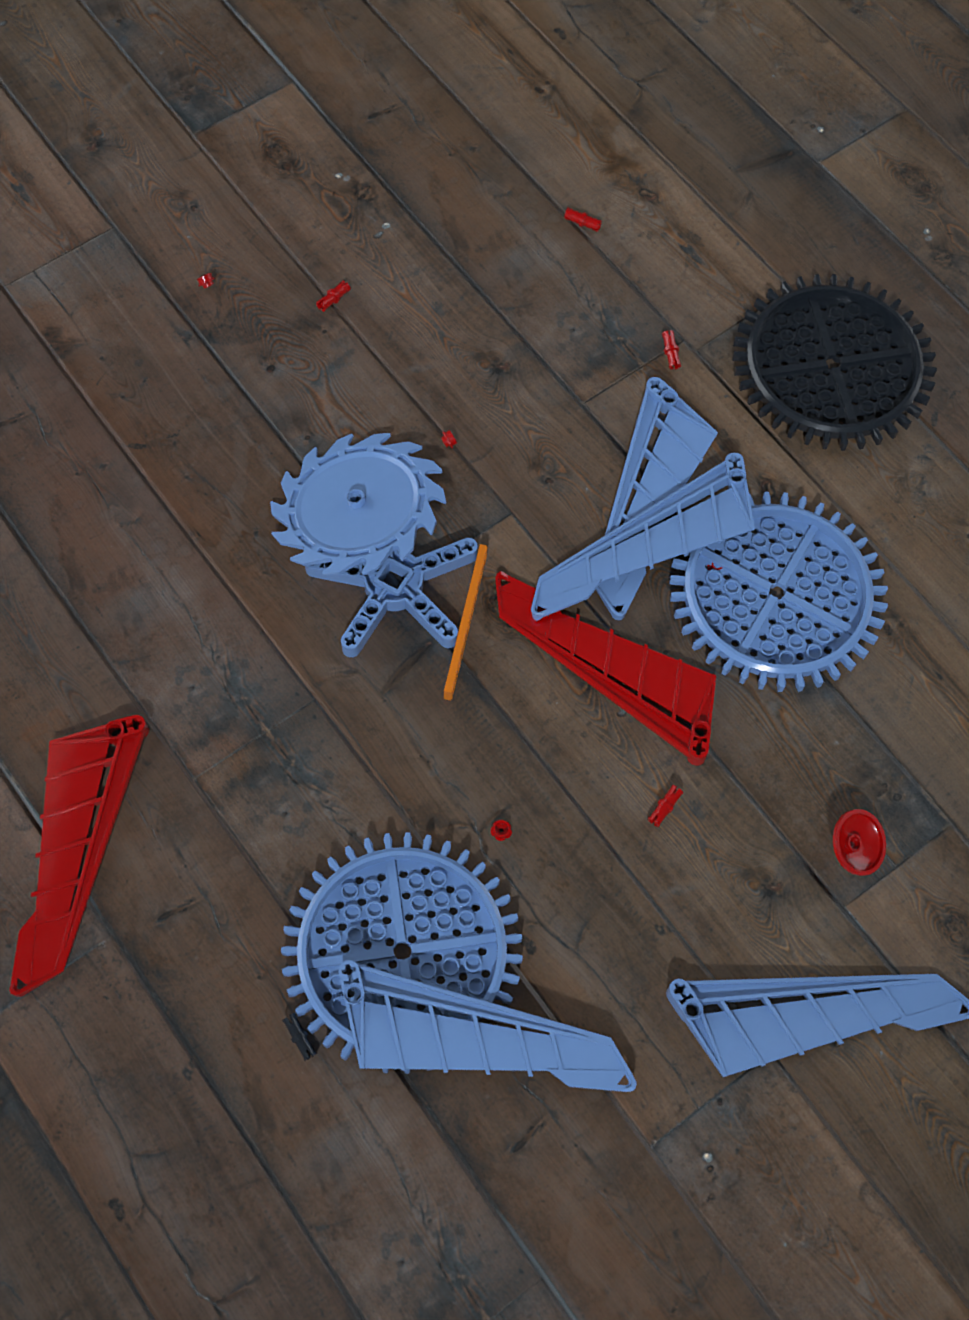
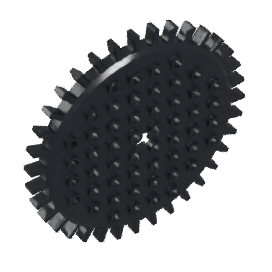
M815 274L812 282L813 285L807 287L802 276H800L796 281L797 289L793 291L787 282L784 281L780 287L783 293L780 297L771 288L768 289L766 298L771 303L767 305L759 298L754 303V307L761 312L760 315L749 309L746 310L744 319L754 323V325L739 323L737 332L746 334L749 338L735 336L733 346L746 348V351H734L732 361H746V365L735 367L734 376L748 375L749 379L741 381L739 389L740 391L750 388L754 389L756 393L749 396L747 403L751 405L761 400L764 406L760 409L758 416L762 418L769 412L776 415L777 417L772 424L774 430L784 421L790 425L788 438L791 439L797 429L806 432L804 438L805 445H809L813 435L823 437L822 449H827L831 438L839 439L840 449L845 451L848 439L855 438L860 450L866 444L864 436L871 435L875 444L880 445L883 440L880 431L883 429L892 439L896 438L899 432L893 425L896 421L907 430L912 421L904 415L905 412L917 419L920 417L923 410L912 404V402L916 401L926 406L931 398L918 390L922 389L932 392L936 382L922 379V377L935 376L937 367L923 366V362H933L936 353L921 351V348L929 347L931 337L917 339L916 334L922 332L924 324L920 323L910 327L907 322L911 320L914 312L910 310L900 315L896 311L902 300L898 298L889 305L884 302L887 290L883 289L875 297L869 294L871 282H867L861 291L853 288L854 277L851 276L846 286L837 285L838 279L836 274H832L829 285H822L819 274ZM833 359L834 362L840 364V367L829 369L826 361Z

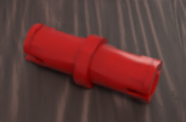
M569 207L564 215V219L596 232L600 230L602 220L590 217L588 213H581Z
M341 281L339 285L334 289H329L327 294L316 302L317 307L323 312L326 311L328 307L333 303H338L340 298L350 291V285L347 282L345 283V281Z
M670 330V335L668 331H664L662 333L665 345L664 354L667 355L669 369L673 370V366L675 369H679L681 367L678 355L679 346L676 345L674 331Z
M671 786L664 798L658 801V806L651 816L648 817L647 820L651 824L654 822V826H660L664 818L673 811L675 803L684 793L680 788L677 790V786Z

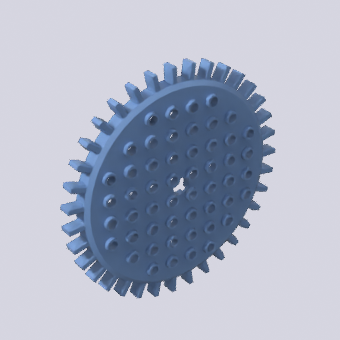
M765 492L762 504L754 505L753 498L749 493L756 534L749 531L732 537L729 540H723L722 543L718 544L717 542L688 552V561L673 559L672 568L684 570L685 575H671L669 584L681 585L684 588L683 592H672L670 602L685 601L686 604L685 608L675 610L674 617L675 619L690 617L692 623L686 624L681 633L684 636L697 631L700 638L695 640L692 649L696 651L707 644L712 649L707 656V664L712 663L718 656L726 660L727 662L723 665L721 673L724 676L730 672L734 665L743 670L739 677V683L744 684L750 672L760 676L758 689L763 690L767 683V677L777 678L778 692H783L786 678H794L795 686L799 692L805 687L803 677L811 675L815 686L819 688L823 684V677L820 672L824 670L828 671L834 681L839 679L841 674L835 666L838 662H841L850 672L854 669L856 663L848 656L851 651L864 660L869 651L858 643L860 639L872 645L876 643L878 636L867 631L866 628L869 625L881 629L885 623L884 620L871 616L872 611L885 613L888 608V603L874 601V595H885L888 587L873 586L872 583L873 579L882 578L884 569L869 570L867 564L873 563L876 560L877 553L874 552L865 556L861 554L859 549L866 545L868 539L864 537L853 542L848 536L852 534L855 525L852 523L843 531L838 528L836 524L841 515L839 512L832 515L828 521L820 516L824 510L823 503H820L815 508L814 513L804 509L807 504L806 497L804 496L799 500L797 507L788 505V493H783L780 504H771L770 494ZM778 524L783 525L784 528H780ZM769 539L774 540L775 543L769 542ZM742 545H746L748 549H744ZM715 551H719L721 554L717 555ZM832 552H836L838 556H834ZM763 554L766 558H761L760 555ZM805 558H809L811 561L807 562ZM736 560L739 564H734L733 561ZM713 562L714 567L723 568L721 570H715L714 568L712 570H707L705 567L707 565L711 566ZM823 567L828 568L829 571L823 570ZM750 570H755L757 573L753 574ZM796 573L801 574L802 577L796 576ZM723 576H728L730 579L726 580ZM841 577L847 578V581L842 580ZM769 579H773L775 583L769 582ZM696 582H701L703 585L699 586ZM814 583H819L820 587L815 586ZM745 585L748 589H743L741 586ZM776 586L782 588L784 596L778 599L770 595V588H775ZM787 589H792L793 592L790 593L787 591ZM718 591L721 595H715L714 592ZM832 592H836L838 596H834ZM759 595H764L766 598L762 599ZM805 598H809L811 602H807ZM732 601H737L739 604L734 605ZM851 602H855L857 606L851 605ZM778 604L783 605L784 608H779ZM705 607L711 608V611H706ZM823 608H828L830 612L824 611ZM754 610L757 614L753 615L750 611ZM796 614L802 615V618H798ZM726 616L729 620L725 621L723 617ZM842 618H847L848 622L843 621ZM773 620L775 624H770L768 621ZM814 624H819L821 627L817 628ZM741 626H745L748 630H742ZM787 630H792L793 634H789ZM833 633L838 634L839 638L834 637ZM759 636H764L766 640H761ZM805 640H810L812 644L806 643ZM736 642L738 646L735 647L731 643ZM778 646H782L784 650H779ZM824 649L829 650L830 654H826ZM750 652L756 653L757 656H751ZM796 656H801L803 660H798Z
M410 832L405 833L403 839L404 847L393 848L390 834H385L383 840L385 849L374 851L371 840L365 838L364 848L367 854L357 858L354 850L348 845L345 847L346 857L350 860L349 863L340 867L334 858L329 857L327 860L329 867L335 872L333 875L326 879L317 871L312 873L315 882L321 885L316 894L312 893L309 889L300 888V895L304 899L311 901L307 910L297 906L290 907L292 915L303 918L301 927L284 926L283 930L288 936L298 937V945L281 947L282 955L297 956L298 965L287 966L282 969V973L288 977L300 974L302 983L287 989L289 997H293L305 992L308 1001L299 1005L295 1011L298 1016H302L312 1009L315 1010L318 1018L311 1022L307 1029L312 1034L325 1024L331 1030L330 1034L323 1041L325 1048L328 1049L332 1046L338 1037L347 1042L341 1052L343 1060L346 1061L350 1057L355 1047L338 973L340 964L346 960H352L364 966L373 965L375 969L416 981L419 980L422 983L491 1003L498 999L505 1004H511L513 997L499 989L502 981L510 984H518L519 976L504 972L506 963H522V955L507 953V944L522 942V934L506 935L504 929L505 925L517 922L518 915L509 914L501 917L498 908L510 902L509 894L503 895L496 900L492 898L489 892L499 885L500 880L498 877H495L483 885L478 877L484 872L486 864L481 862L470 872L463 866L469 858V851L466 849L460 854L458 860L454 861L447 857L451 851L450 841H446L443 844L440 854L429 851L432 845L431 835H426L424 838L422 849L411 848L412 837ZM428 869L430 872L428 875H423L421 871ZM401 872L408 874L406 878H401L399 875ZM379 875L386 877L384 881H379L377 878ZM362 878L364 881L362 884H357L355 882L356 879ZM448 887H453L455 891L453 893H448L446 889ZM426 890H431L433 894L431 896H426L424 892ZM404 893L411 895L407 900L402 898ZM383 896L389 898V900L385 903L380 901L381 897ZM359 900H366V904L360 906L358 904ZM342 902L344 907L342 909L336 908L337 903ZM477 905L479 906L480 910L474 912L471 908L472 906ZM450 909H457V914H450ZM428 912H435V917L429 918L427 916ZM410 914L414 918L412 921H407L405 917ZM385 918H390L391 923L384 924L383 920ZM363 921H368L369 925L368 927L363 928L361 926V923ZM341 924L347 926L344 931L338 929ZM323 927L324 932L318 934L316 932L317 928ZM481 927L483 932L478 934L475 932V928ZM454 930H459L461 935L455 937L452 933ZM437 933L439 935L438 939H431V934ZM414 936L417 940L415 943H410L408 938ZM391 939L394 941V944L387 946L386 941ZM365 943L372 944V947L368 950L363 948ZM398 944H407L411 948L409 958L397 959L395 957L394 949ZM343 946L349 947V951L347 953H343L341 951V948ZM321 949L327 951L325 956L319 955ZM485 949L487 953L481 956L478 954V950ZM462 952L464 954V957L462 959H458L456 957V953ZM440 955L442 957V960L440 962H435L433 959L434 956ZM417 958L420 962L418 965H412L411 960ZM392 961L397 963V966L394 969H391L388 966L389 963ZM483 971H488L490 973V976L488 978L482 977L481 973ZM322 972H329V977L322 978ZM352 973L347 975L349 984L359 983V981H353ZM465 974L468 978L466 981H461L459 976ZM442 977L445 979L444 984H438L436 980ZM352 989L355 995L349 999L357 1001L361 997V992L357 989ZM365 992L364 1002L386 1005L384 996ZM325 994L332 995L330 1001L323 999ZM389 997L392 1007L400 1006L403 1009L429 1013L428 1006L421 1011L417 1009V1003ZM433 1007L434 1014L473 1021L471 1015ZM477 1017L478 1022H480L482 1018ZM382 1069L383 1073H388L389 1069ZM405 1069L404 1073L410 1074L411 1069Z

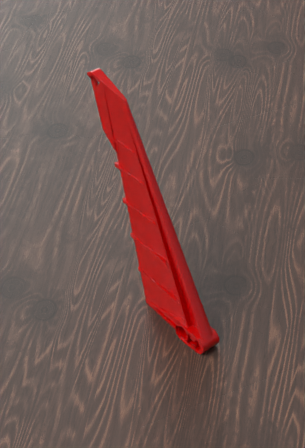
M502 571L496 574L495 585L499 618L685 755L692 765L697 766L705 762L709 751L716 675L686 664L681 659L676 660L649 649L647 644L642 646L614 635V630L611 628L610 632L582 622L579 620V614H576L575 619L562 614L561 611H557L536 621L533 619L531 612L536 588ZM501 580L509 582L508 584L501 586ZM540 606L537 609L538 612L546 610ZM574 654L582 658L583 660L587 661L588 663L592 664L593 666L597 667L598 669L602 670L604 672V675L596 669L589 666L588 664H586L585 662L581 661L577 657H575ZM607 674L637 691V696L608 678ZM641 695L671 711V717L641 699ZM676 715L693 724L691 730L677 722ZM695 731H703L705 735L699 736ZM697 746H700L699 755L695 751Z
M140 715L120 718L102 726L49 741L47 776L44 780L46 782L44 813L40 815V819H43L41 850L35 855L36 858H40L37 891L31 892V897L37 896L36 910L19 930L9 988L10 993L16 997L24 996L61 974L65 969L142 743L149 733V728L144 718ZM121 730L119 735L112 736L114 731ZM109 744L115 745L114 756L106 759ZM111 766L103 796L97 798L103 769ZM100 805L92 836L87 838L94 807ZM89 845L80 879H77L85 846ZM78 886V887H77L76 894H75L74 902H73V905H72V909H71V911H70L71 904H72V899H73V895H74V891H75V887ZM18 979L23 981L26 984V986H24L21 989H18Z

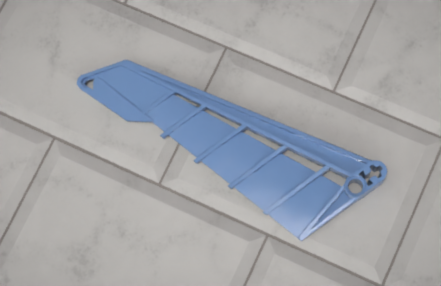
M652 377L647 381L605 535L618 528L621 520L624 523L628 522L684 487L699 463H702L705 453L718 434L714 428L678 396L675 390L658 377ZM660 411L667 414L665 422L658 418ZM654 427H657L660 430V434L651 453L647 447ZM645 457L649 461L641 481L638 483L636 478ZM634 488L636 493L626 515L624 512ZM662 520V521H660V522L654 524L653 526L649 527L648 529H650V528H652V527H654V526H656V525L662 523L664 520ZM646 567L619 576L618 582H615V578L603 581L596 588L597 593L615 620L620 621L625 617L646 575ZM623 606L620 612L616 611L614 607Z
M739 453L728 454L725 461L541 575L538 579L531 607L533 619L538 621L547 615L589 599L603 581L615 578V582H618L621 575L647 566L653 569V564L682 554L685 557L688 556V552L717 542L719 544L723 540L755 530L742 455ZM728 486V490L716 496L714 495L715 492ZM710 495V499L681 512V510ZM675 513L678 514V515H676V516H674V517H672V518H670V519H668V520H666V521H664V522H662V523H660V524H658V525H656V526H654V527L648 529L649 527H651V526H653L654 524H656V523H658V522H660V521H662V520H664V519L670 517L671 515H673V514H675ZM538 606L546 609L541 612L537 611Z
M346 960L339 966L338 973L359 1067L362 1069H401V1071H406L405 1069L443 1070L444 1073H448V1070H485L486 1075H491L490 1070L527 1071L528 1077H533L532 1071H549L568 1087L631 1092L636 1087V1080L611 1037L357 964L352 960ZM346 967L356 970L352 973L353 981H359V983L349 984L347 974H343L346 972ZM350 990H359L361 997L357 1001H351L348 998ZM365 992L384 996L386 1005L364 1002ZM389 997L428 1006L429 1013L392 1007ZM433 1007L471 1015L473 1021L434 1014ZM477 1017L515 1025L516 1029L480 1023ZM521 1027L548 1032L549 1035L521 1030ZM625 1075L628 1085H617Z
M938 974L693 981L676 979L669 985L666 991L669 1002L682 1021L686 1023L722 1077L753 1067H762L766 1063L797 1053L801 1056L805 1054L803 1051L836 1041L840 1045L844 1043L842 1039L872 1029L879 1034L882 1033L879 1027L891 1023L920 1031L969 1019V999ZM874 988H879V989H880V990L867 991V992H859V993H855V992H854V990H864V989H874ZM675 989H676V990L681 989V990H682V993H681V994H680V993L675 994V993H674V990H675ZM846 991L848 993L845 995H837L816 999L812 997L813 994ZM804 996L806 999L801 1001L779 1004H772L769 1000L772 998ZM686 998H688V1000H686V1001L684 1002V1004L682 1005V1004H681V1001H682V1000L684 1001ZM761 1000L764 1006L730 1010L726 1003ZM717 1004L722 1011L704 1014L703 1005ZM962 1004L968 1009L967 1013L960 1014ZM686 1007H694L696 1016L688 1015Z

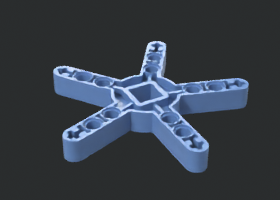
M465 538L419 557L409 554L403 561L400 560V550H394L378 570L364 576L362 575V570L366 562H362L340 575L323 576L322 572L332 562L305 566V570L309 576L365 587L368 598L341 638L342 652L345 656L355 657L361 652L387 611H401L404 609L444 648H452L456 643L458 629L422 592L423 582L474 562L477 558L478 545L474 539ZM448 556L454 557V558L451 559V560L446 559V557H448ZM428 564H435L434 567H429V566H427V565H428ZM351 571H358L356 574L350 573ZM390 571L404 578L398 589L383 582ZM418 606H424L425 608L420 610V609H417L416 607H418ZM371 610L377 611L375 614L368 613ZM436 619V620H438L439 622L436 623V624H433V623H431L430 621ZM360 626L366 627L365 630H361V631L358 630L357 628L360 627Z

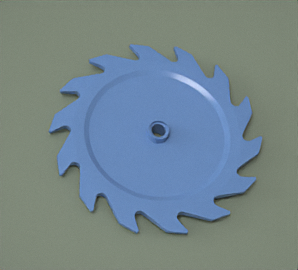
M390 433L373 434L359 443L349 446L354 437L353 434L338 439L323 457H317V447H314L304 457L298 478H292L289 472L286 471L281 481V486L287 502L280 505L271 501L270 505L272 516L288 529L284 532H272L271 534L280 545L304 550L302 553L290 557V561L303 566L332 562L322 572L323 576L340 575L354 566L366 562L362 570V575L364 576L378 570L394 550H400V560L403 561L414 550L416 534L419 528L424 527L430 535H433L437 521L429 503L432 500H436L446 504L443 488L426 476L428 474L442 473L443 471L432 460L409 456L414 452L422 450L423 447L409 441L382 445L391 437Z

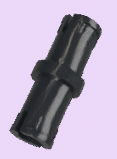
M293 1013L289 1015L292 1023L287 1017L282 1022L292 1037L291 1041L293 1044H296L303 1056V1060L307 1061L310 1059L307 1051H309L312 1057L318 1053L309 1040V1034L300 1024L296 1014Z

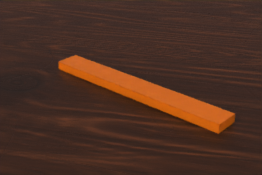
M480 544L444 688L445 700L451 701L453 698L486 563L487 545Z

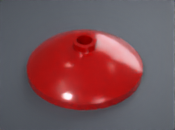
M855 809L847 811L839 818L834 828V852L841 866L849 873L858 876L874 873L881 866L886 853V837L882 825L873 814L866 810Z

